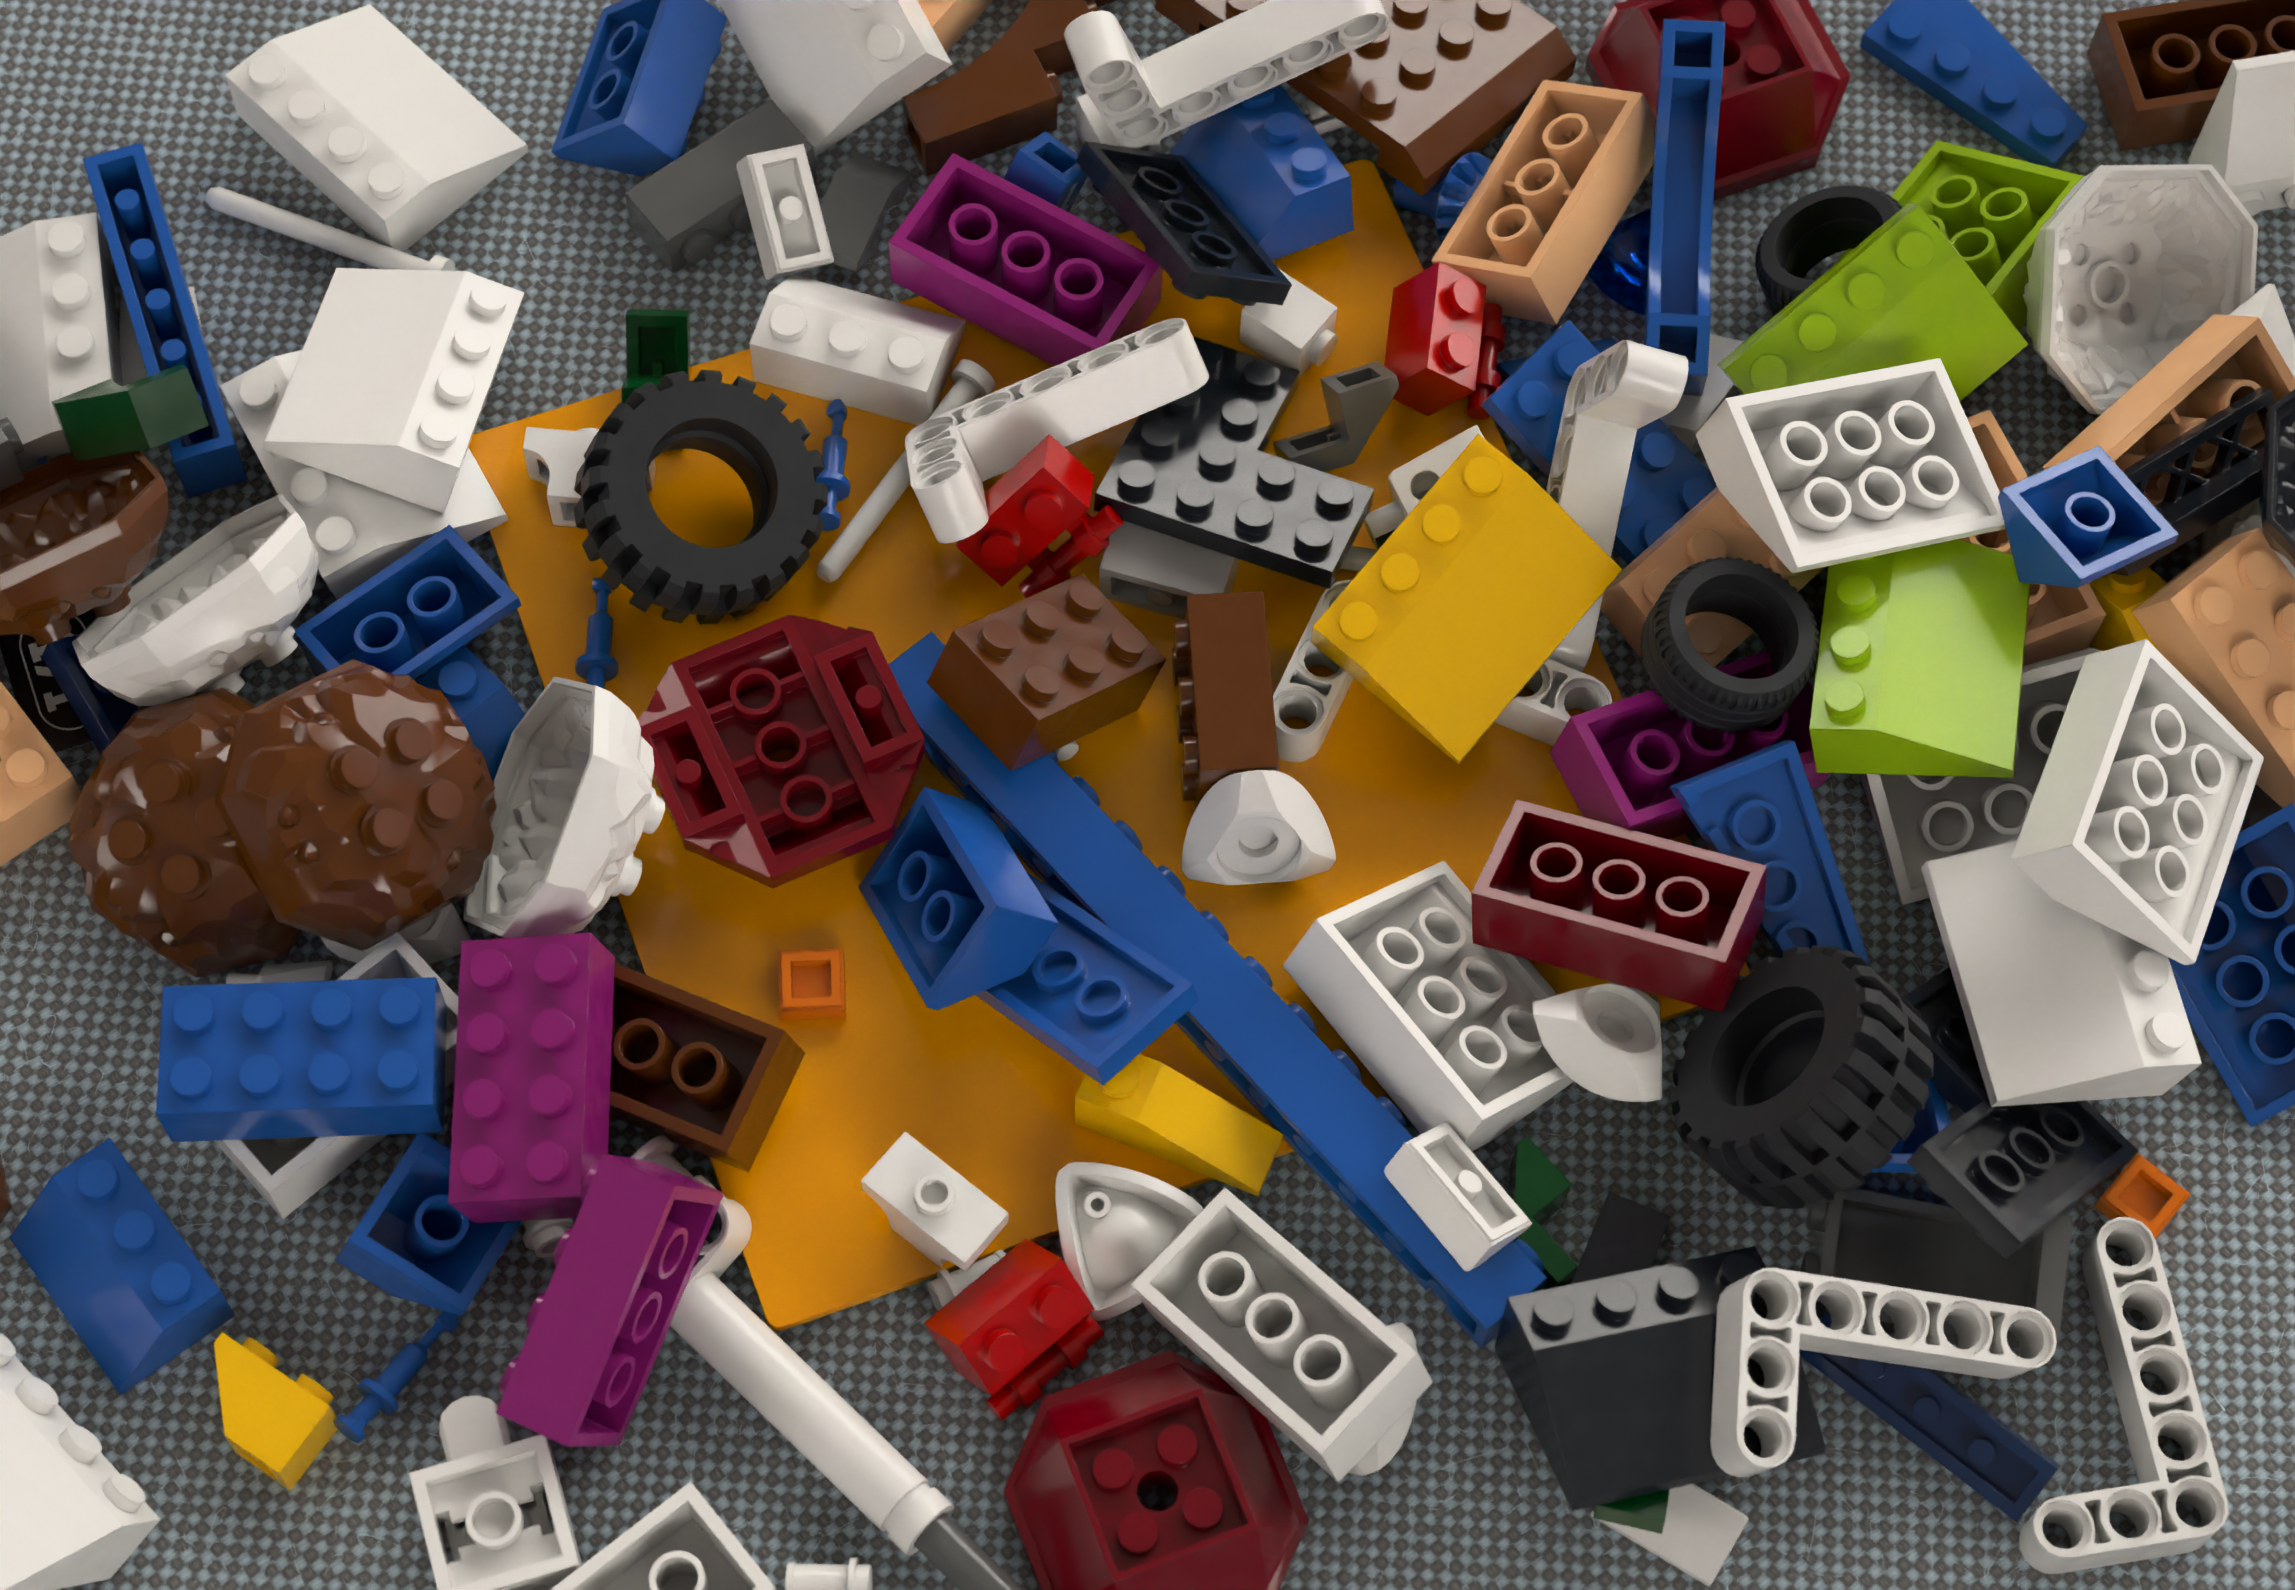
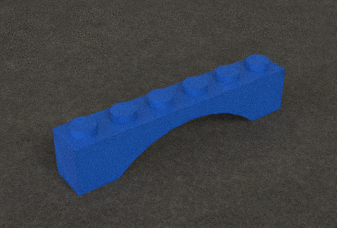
M1664 19L1658 57L1643 345L1685 356L1688 360L1689 369L1682 395L1702 396L1708 376L1712 217L1723 81L1725 22Z

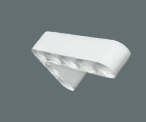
M1269 0L1142 60L1139 58L1116 17L1108 11H1092L1074 19L1066 27L1064 38L1085 91L1118 144L1122 147L1141 148L1372 42L1386 31L1389 25V18L1381 0Z
M1172 318L1155 323L931 418L913 428L904 440L910 483L936 540L939 543H953L965 539L982 529L989 519L982 482L1011 470L1049 434L1063 447H1066L1187 396L1201 388L1209 380V373L1186 320L1183 318Z
M1629 340L1620 341L1584 362L1575 370L1565 397L1546 489L1550 497L1610 557L1637 429L1672 412L1676 408L1684 392L1689 369L1688 360L1685 356ZM1603 594L1548 659L1577 671H1583L1591 654Z
M1351 580L1337 581L1332 584L1330 589H1326L1323 592L1273 695L1278 757L1282 760L1295 763L1306 761L1315 756L1321 748L1353 681L1351 675L1311 643L1313 625L1349 585ZM1547 659L1525 685L1533 691L1534 695L1527 697L1516 696L1495 720V723L1554 746L1571 717L1567 710L1578 708L1590 711L1611 704L1612 698L1605 684L1595 677ZM1322 665L1332 669L1335 674L1320 677L1315 676L1308 669L1312 666ZM1298 717L1309 722L1311 726L1297 730L1289 728L1282 721L1287 718Z
M2117 1217L2109 1220L2098 1231L2085 1249L2082 1257V1271L2139 1484L2059 1496L2045 1501L2025 1523L2019 1536V1547L2025 1561L2034 1569L2045 1574H2060L2189 1553L2200 1549L2225 1524L2228 1515L2226 1493L2158 1246L2151 1230L2141 1221L2131 1217ZM2115 1245L2123 1248L2129 1254L2132 1266H2121L2112 1261L2106 1252V1246ZM2133 1308L2140 1311L2146 1317L2150 1330H2138L2132 1327L2126 1321L2123 1309ZM2140 1372H2151L2159 1376L2167 1388V1395L2154 1394L2144 1387L2140 1379ZM2167 1436L2176 1440L2184 1451L2185 1460L2175 1461L2168 1458L2158 1445V1437ZM2176 1502H2187L2193 1505L2202 1517L2203 1526L2192 1527L2185 1524L2176 1512ZM2120 1512L2127 1515L2136 1527L2137 1537L2126 1538L2119 1535L2112 1528L2109 1521V1513ZM2055 1523L2062 1526L2071 1539V1548L2060 1549L2048 1542L2044 1536L2042 1524Z
M1762 1268L1727 1286L1719 1297L1710 1437L1712 1456L1724 1472L1738 1478L1750 1477L1784 1463L1793 1452L1796 1438L1799 1350L1992 1379H2009L2036 1369L2051 1359L2057 1344L2055 1329L2043 1313L2030 1307L1785 1269ZM1752 1291L1760 1294L1765 1300L1768 1310L1766 1319L1760 1317L1753 1309L1750 1298ZM1816 1300L1824 1304L1831 1314L1832 1323L1830 1328L1825 1327L1819 1321L1815 1310ZM1880 1311H1884L1891 1318L1895 1329L1894 1338L1886 1334L1880 1325ZM1944 1320L1952 1325L1957 1333V1347L1949 1343L1944 1335ZM2007 1331H2010L2019 1342V1357L2011 1351L2008 1345ZM1749 1358L1754 1359L1764 1372L1765 1381L1763 1388L1756 1385L1748 1374L1747 1363ZM1745 1426L1754 1430L1760 1439L1761 1452L1759 1457L1750 1452L1745 1444Z

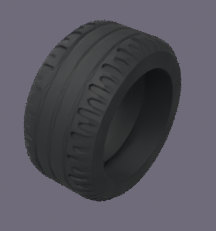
M1846 185L1815 191L1786 207L1763 232L1755 254L1757 278L1773 315L1775 316L1818 280L1804 279V276L1816 264L1833 254L1856 248L1902 209V206L1889 194H1885L1881 190L1868 188L1867 186Z
M1710 558L1697 562L1677 574L1665 587L1649 612L1641 635L1642 666L1645 669L1646 678L1650 679V686L1655 689L1656 695L1661 696V701L1664 704H1668L1671 711L1675 710L1680 718L1685 717L1687 722H1694L1697 727H1705L1709 731L1715 729L1719 733L1749 732L1766 726L1783 715L1805 687L1817 663L1819 633L1816 630L1817 624L1813 618L1814 615L1809 611L1808 603L1804 602L1802 594L1797 593L1795 586H1791L1787 579L1784 580L1779 573L1772 572L1771 568H1765L1760 563L1754 564L1753 561H1744L1742 558ZM1699 612H1716L1742 621L1765 644L1772 661L1773 675L1760 679H1743L1717 670L1706 662L1694 648L1687 633L1685 617Z

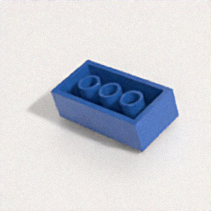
M437 978L163 986L156 1115L171 1142L444 1132L447 1006Z

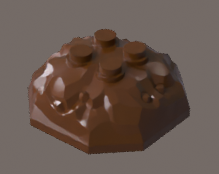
M141 451L77 462L73 459L71 453L61 454L22 472L24 480L0 491V636L27 634L34 637L39 645L50 644L62 639L71 632L72 625L69 621L71 618L77 617L90 609H93L97 617H105L123 610L130 604L131 599L128 595L131 589L130 583L144 571L149 562L157 555V541L168 524L169 516L168 488L162 475Z
M354 659L238 716L215 799V805L276 920L361 951L371 948L395 933L406 929L474 892L475 885L479 881L483 870L484 861L492 850L494 834L491 824L497 809L494 798L495 786L483 754L472 744L465 725L441 690L417 684L409 675H394Z
M228 688L207 691L139 709L134 712L117 736L102 752L99 764L82 789L69 821L72 834L69 841L73 861L82 868L85 894L90 902L91 910L114 924L124 934L142 942L196 978H203L288 956L303 931L276 920L215 805L216 795L238 716L257 707Z

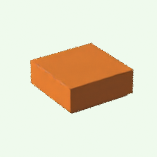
M843 948L778 951L780 1020L846 1017Z
M2137 1153L2100 1197L2094 1207L2110 1220L2117 1217H2131L2141 1221L2151 1230L2154 1238H2156L2191 1194Z

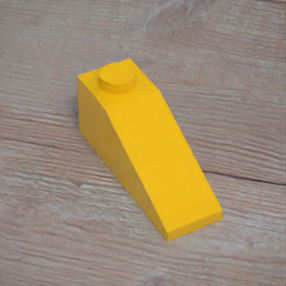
M1141 1054L1137 1055L1104 1086L1085 1073L1075 1095V1124L1258 1197L1284 1136L1281 1132L1164 1063Z

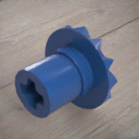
M1469 152L1463 155L1453 165L1447 176L1423 196L1398 179H1395L1393 189L1394 201L1401 208L1431 217L1435 221L1437 236L1443 242L1463 208L1488 172V168L1493 160L1476 152Z

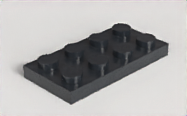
M1090 141L1084 142L1076 162L1093 182L1092 186L1095 191L1104 196L1118 212V218L1121 223L1130 228L1144 244L1147 255L1157 261L1173 280L1172 285L1177 291L1185 296L1199 300L1205 299L1206 296L1229 298L1245 306H1254L1256 302L1283 305L1292 284L1183 156Z

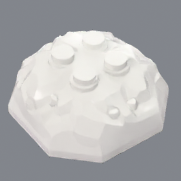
M2212 164L2100 165L2093 172L2084 176L2070 190L2054 214L2043 224L2037 234L2032 256L2027 262L2029 282L2024 286L2025 293L2022 295L2028 308L2026 333L2031 337L2036 353L2047 364V374H2050L2067 388L2071 399L2078 402L2090 414L2101 415L2213 314L2229 315L2255 294L2258 224Z
M278 494L222 521L131 586L128 592L131 602L126 608L109 616L97 617L72 642L81 666L97 683L115 696L136 706H155L219 688H228L237 693L245 685V681L239 675L243 667L261 659L266 667H271L289 656L298 646L292 637L295 630L290 624L295 620L313 594L312 590L315 586L318 570L317 565L320 562L318 559L319 554L308 535L306 524L282 494Z
M554 676L512 731L493 782L497 809L491 824L494 834L492 850L484 861L483 870L479 881L475 885L474 892L465 896L464 921L504 938L574 934L577 931H582L592 921L595 914L603 908L610 896L616 897L619 894L629 896L635 890L642 873V860L633 857V851L642 832L652 834L658 828L665 811V800L663 797L656 795V791L652 787L654 771L653 747L641 736L639 722L630 707L610 691L595 685Z

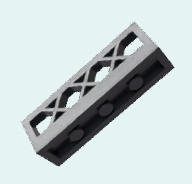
M2258 388L2123 470L2124 474L2143 495L2149 476L2157 471L2171 475L2163 501L2154 507L2178 532L2179 536L2175 543L2110 572V574L2132 576L2260 497L2265 439L2250 448L2238 444V439L2245 418L2254 412H2257L2265 433L2266 414L2270 406L2276 403L2271 389ZM2205 442L2219 446L2211 472L2203 477L2190 473L2198 446ZM2175 461L2174 466L2169 465L2170 463Z

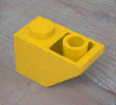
M222 1332L214 1342L224 1436L237 1455L291 1491L338 1430L334 1424V1420L337 1417L329 1405L334 1397L323 1386L304 1374H301L296 1381H293L277 1370L275 1367L280 1360L256 1340L247 1337L242 1344H239Z

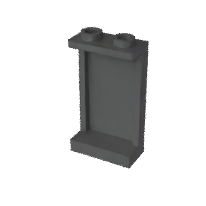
M1854 1189L1851 1192L1840 1190L1834 1193L1833 1201L1821 1205H1809L1807 1229L1817 1231L1815 1251L1814 1253L1805 1252L1800 1272L2030 1307L2040 1311L2050 1320L2055 1329L2058 1344L2073 1216L2062 1215L2005 1259L1994 1247L1980 1240L1973 1231L1972 1226L1953 1207L1860 1189ZM1816 1300V1315L1821 1319L1828 1309L1824 1304ZM1880 1311V1325L1883 1330L1895 1333L1891 1318L1884 1311ZM1944 1320V1335L1949 1343L1957 1345V1333L1953 1326ZM2007 1331L2008 1345L2011 1351L2019 1357V1342L2010 1331Z

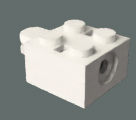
M479 1395L463 1396L452 1402L442 1412L439 1432L446 1462L409 1473L437 1590H551L582 1566L554 1455L547 1438L541 1434L512 1443L505 1417L496 1413L498 1406L490 1398ZM549 1517L553 1519L555 1530L552 1529ZM447 1547H451L454 1559L452 1561H448L445 1549Z

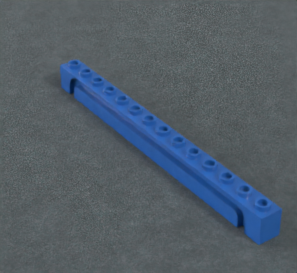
M932 631L889 663L893 675L924 736V757L964 799L986 806L1015 854L1044 884L1193 983L1199 1001L1180 1017L1175 1024L1275 1130L1284 1134L1283 1139L1425 1290L1430 1288L1446 1305L1445 1311L1480 1349L1498 1335L1507 1298L1540 1291L1544 1288L1547 1277L1542 1273L1544 1270L1543 1263L1534 1250L1522 1240L1517 1239L1515 1242L1511 1241L1480 1266L1468 1272L1463 1270L1386 1178L1384 1169L1403 1144L1414 1137L1405 1129L1407 1124L1399 1109L1384 1096L1376 1099L1360 1082L1362 1078L1361 1073L1350 1057L1340 1049L1331 1051L1315 1035L1317 1028L1307 1012L1294 1002L1287 1005L1271 988L1273 986L1272 980L1264 967L1253 957L1247 956L1243 959L1228 943V933L1220 921L1207 910L1199 913L1184 897L1186 892L1178 877L1164 865H1160L1158 868L1155 867L1141 852L1143 847L1135 832L1121 820L1114 823L1099 808L1100 801L1093 788L1078 775L1071 778L1056 763L1058 762V757L1055 750L1011 772L927 684L945 648V645Z

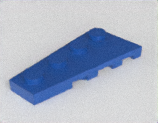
M1894 0L1863 33L1860 48L2029 163L2056 169L2083 139L2088 125L1969 0Z
M1783 740L1670 786L1673 794L1710 851L1767 866L1764 917L1760 928L1780 958H1782L1784 950L1796 947H1808L1811 949L1812 946L1837 947L1841 951H1850L1863 959L1871 967L1795 741Z

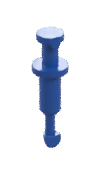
M841 399L833 400L827 407L826 415L833 419L831 434L823 440L821 458L825 469L816 478V483H823L828 487L827 506L818 515L824 521L822 531L835 530L840 526L841 514L836 510L837 501L846 499L850 494L851 488L850 481L844 476L848 444L842 436V431L847 417V409Z
M593 578L592 589L597 596L596 612L588 618L585 654L576 660L575 670L581 678L586 679V684L605 689V681L615 678L619 667L615 658L611 657L613 618L607 613L608 595L611 594L612 589L602 578Z
M447 1311L441 1312L435 1318V1324L418 1343H407L375 1380L364 1378L358 1384V1389L364 1398L348 1416L340 1414L334 1420L336 1428L345 1437L359 1444L366 1437L363 1431L364 1427L379 1410L388 1415L396 1412L399 1405L395 1397L428 1361L427 1350L444 1331L452 1333L456 1329L459 1322L457 1314Z

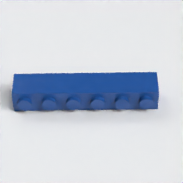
M142 142L83 158L147 375L151 376L179 364L186 366L209 424L205 428L168 442L175 467L187 497L189 498L248 480L157 183Z

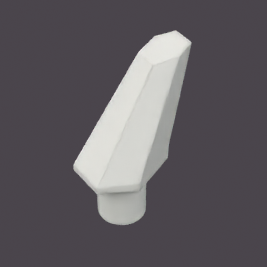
M332 960L276 965L264 964L259 974L228 973L226 984L329 981L333 971Z

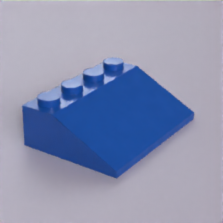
M2293 803L2238 834L2196 962L2183 965L2169 958L2187 1018L2251 1128L2295 1104V806Z

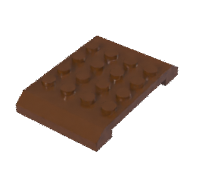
M1155 0V10L1194 36L1269 0ZM1381 0L1389 18V25L1380 37L1285 83L1379 147L1376 165L1423 196L1448 175L1459 158L1469 152L1477 153L1517 121L1543 79L1565 82L1572 77L1577 58L1559 28L1519 0Z

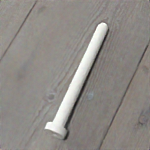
M220 186L210 188L206 194L205 201L213 210L378 269L455 271L454 261L446 257L435 255L430 261Z
M962 359L951 373L955 384L928 420L967 404L975 398L979 399L990 394L996 385L993 377L979 364L971 360ZM906 449L819 562L817 575L823 581L831 583L840 578L910 485Z

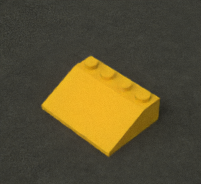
M1477 434L1313 625L1311 643L1459 764L1617 578L1622 569L1527 472L1480 434Z

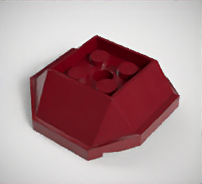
M1627 0L1613 5L1588 53L1585 69L1596 87L1643 93L1654 117L1656 113L1659 43L1664 19L1725 22L1723 66L1725 67H1723L1713 201L1816 166L1847 90L1851 75L1809 0Z
M787 615L672 662L657 686L647 710L643 711L638 720L641 736L653 747V780L661 797L665 800V806L684 848L771 888L783 885L892 839L925 751L924 736L873 631L849 626L847 629L823 621L795 615ZM787 748L797 752L795 757L786 762H774L768 759V756L778 749Z
M1172 1350L1044 1396L1004 1488L1006 1505L1039 1590H1279L1309 1522L1268 1419L1218 1374ZM1160 1485L1169 1489L1175 1496L1176 1501L1170 1508L1164 1511H1151L1140 1503L1138 1495L1146 1487Z

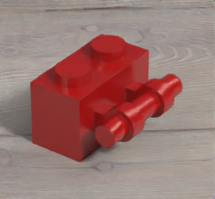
M1438 262L1393 288L1384 366L1396 374L1398 378L1399 389L1394 395L1393 400L1426 416H1430L1467 397V414L1469 417L1478 420H1485L1491 417L1481 404L1501 385V376L1496 371L1497 355L1505 346L1506 328L1501 324L1502 307L1492 302L1485 303L1486 285Z
M1049 434L984 493L989 515L988 522L975 534L957 541L956 547L1001 587L1026 565L1030 567L1032 573L1018 585L1022 595L1028 598L1070 579V571L1088 555L1096 557L1110 544L1108 541L1109 536L1123 524V519L1109 505L1102 508L1094 517L1086 512L1090 507L1095 475ZM1067 530L1071 537L1055 552H1052L1047 546Z
M1027 1238L923 1323L955 1371L991 1395L985 1401L986 1405L1002 1422L1020 1406L1024 1409L1030 1408L1043 1396L1041 1388L1066 1367L1070 1370L1077 1368L1089 1357L1087 1349L1105 1335L1097 1321L1088 1315L1095 1308L1063 1259Z

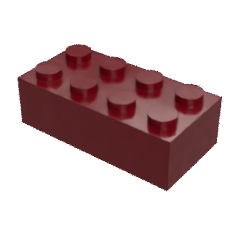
M1516 799L1471 893L1473 944L1723 1013L1764 917L1767 866Z

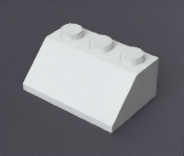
M792 274L769 292L749 343L754 381L830 402L835 399H841L848 407L919 425L927 421L937 407L965 331L966 321Z

